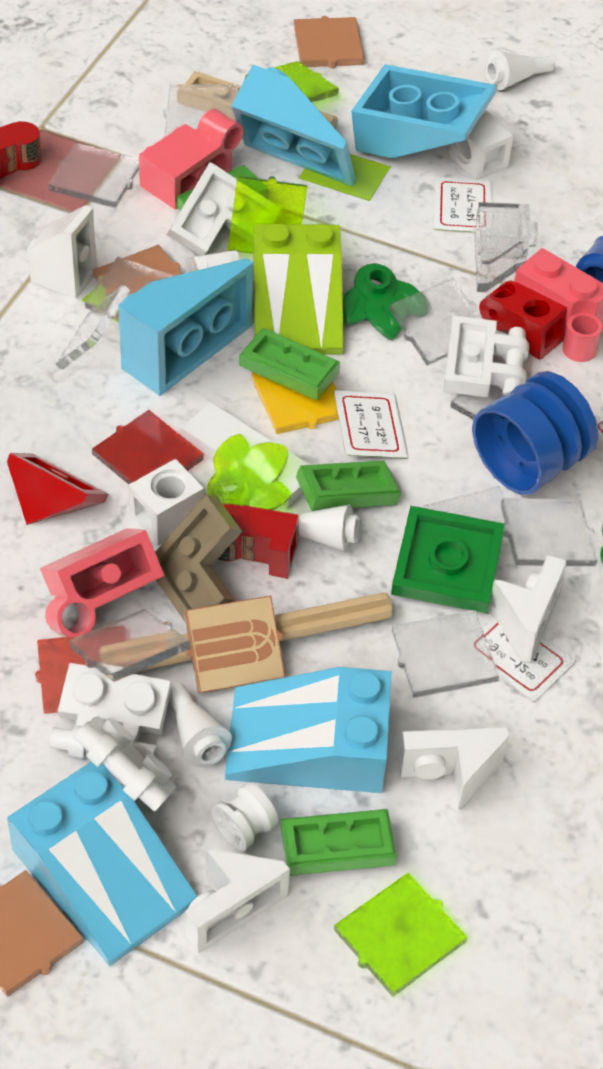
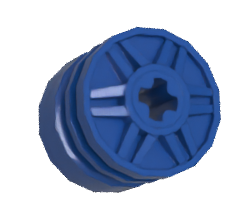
M550 371L536 373L525 383L516 386L508 395H502L482 408L474 416L472 424L474 445L483 464L504 487L520 495L535 493L555 479L561 471H567L575 463L586 458L596 449L599 437L596 418L587 400L578 388L566 378Z

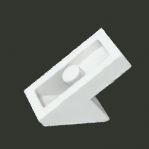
M547 555L540 573L532 571L525 588L499 579H495L493 582L490 604L491 612L522 661L531 663L561 593L566 567L565 560Z
M508 727L402 732L398 759L400 776L432 780L444 775H453L457 808L461 809L503 764L509 738Z
M209 849L206 851V875L217 891L213 889L207 890L191 902L189 908L185 911V937L196 952L200 953L288 896L290 868L281 860Z

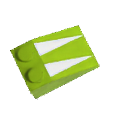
M254 224V337L262 328H265L324 355H343L340 225Z

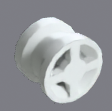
M246 782L236 790V797L228 803L220 801L212 807L211 814L219 831L233 847L240 851L250 847L254 843L255 835L259 832L268 833L279 825L278 814L272 802L258 786L251 782Z

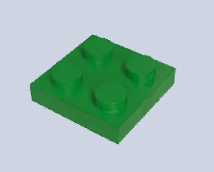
M410 505L392 582L391 595L488 614L505 523Z

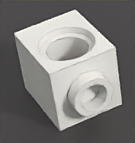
M485 109L467 139L449 144L448 153L474 179H481L508 168L513 135Z
M174 459L129 484L130 516L159 545L168 538L206 494L205 486L196 473L188 472Z

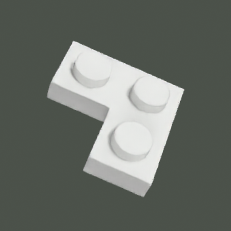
M210 162L166 235L199 256H202L208 251L222 225H225L253 243L254 224H273L282 207Z

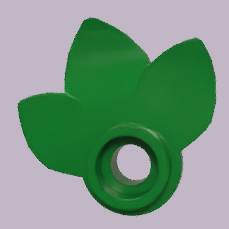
M371 263L361 267L356 273L354 287L343 296V319L346 324H356L367 319L380 334L391 341L399 334L406 316L410 318H425L427 315V306L419 290L409 283L397 280L394 273L381 264ZM371 280H376L382 285H376Z

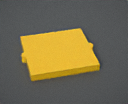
M251 372L253 384L276 434L306 427L315 429L318 424L339 420L334 390H337L334 382L329 385L316 401Z

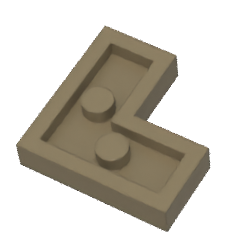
M208 494L203 496L155 551L165 575L156 581L184 621V610L236 601L211 566L240 535L242 530L220 500Z

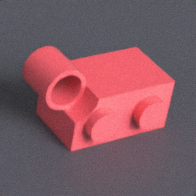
M211 109L200 119L197 129H193L187 124L176 128L172 133L154 145L147 147L139 154L140 187L173 209H177L176 196L193 189L210 162L225 172L232 170V151L241 142L244 132L243 126L218 109Z
M541 248L516 269L514 281L567 307L565 336L562 346L563 353L569 359L576 362L590 361L597 354L603 329V283L546 249Z
M130 528L123 529L41 567L40 570L50 594L56 596L46 608V623L57 634L74 638L85 636L95 625L96 615L94 609L165 576L147 531ZM74 603L78 608V620L74 626L66 629L62 622V614L68 605Z

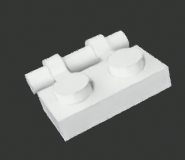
M453 316L443 392L488 398L490 385L500 386L503 390L502 395H508L516 386L525 383L527 372L523 369V363L529 357V343L526 340V331L521 327H513L509 330L508 335L496 334L497 321ZM493 356L503 357L506 363H494Z
M69 663L58 714L60 718L75 720L76 724L72 730L53 727L50 734L49 747L67 750L69 756L85 759L88 751L73 736L87 721L89 722L99 716L103 721L111 718L123 726L133 738L129 744L144 758L148 754L155 757L157 746L139 742L141 732L161 736L172 689L171 680Z
M97 716L91 721H87L73 736L88 751L86 757L95 766L99 767L103 764L126 785L122 790L134 801L139 797L154 812L175 790L176 786L169 781L172 777L170 770L153 755L148 754L144 758L129 744L133 740L132 736L115 720L108 718L106 721H103Z

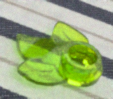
M241 434L229 437L220 445L213 457L216 473L208 482V495L217 497L222 504L247 505L269 510L277 509L292 497L289 489L282 482L278 481L288 461V448L272 442L259 443L250 448L247 440ZM231 485H236V486H238V487H237L235 490H233V491H225V490H223V489H224L225 487H227V486H231Z

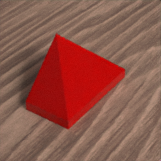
M10 453L8 456L7 465L26 525L105 503L109 495L35 454Z

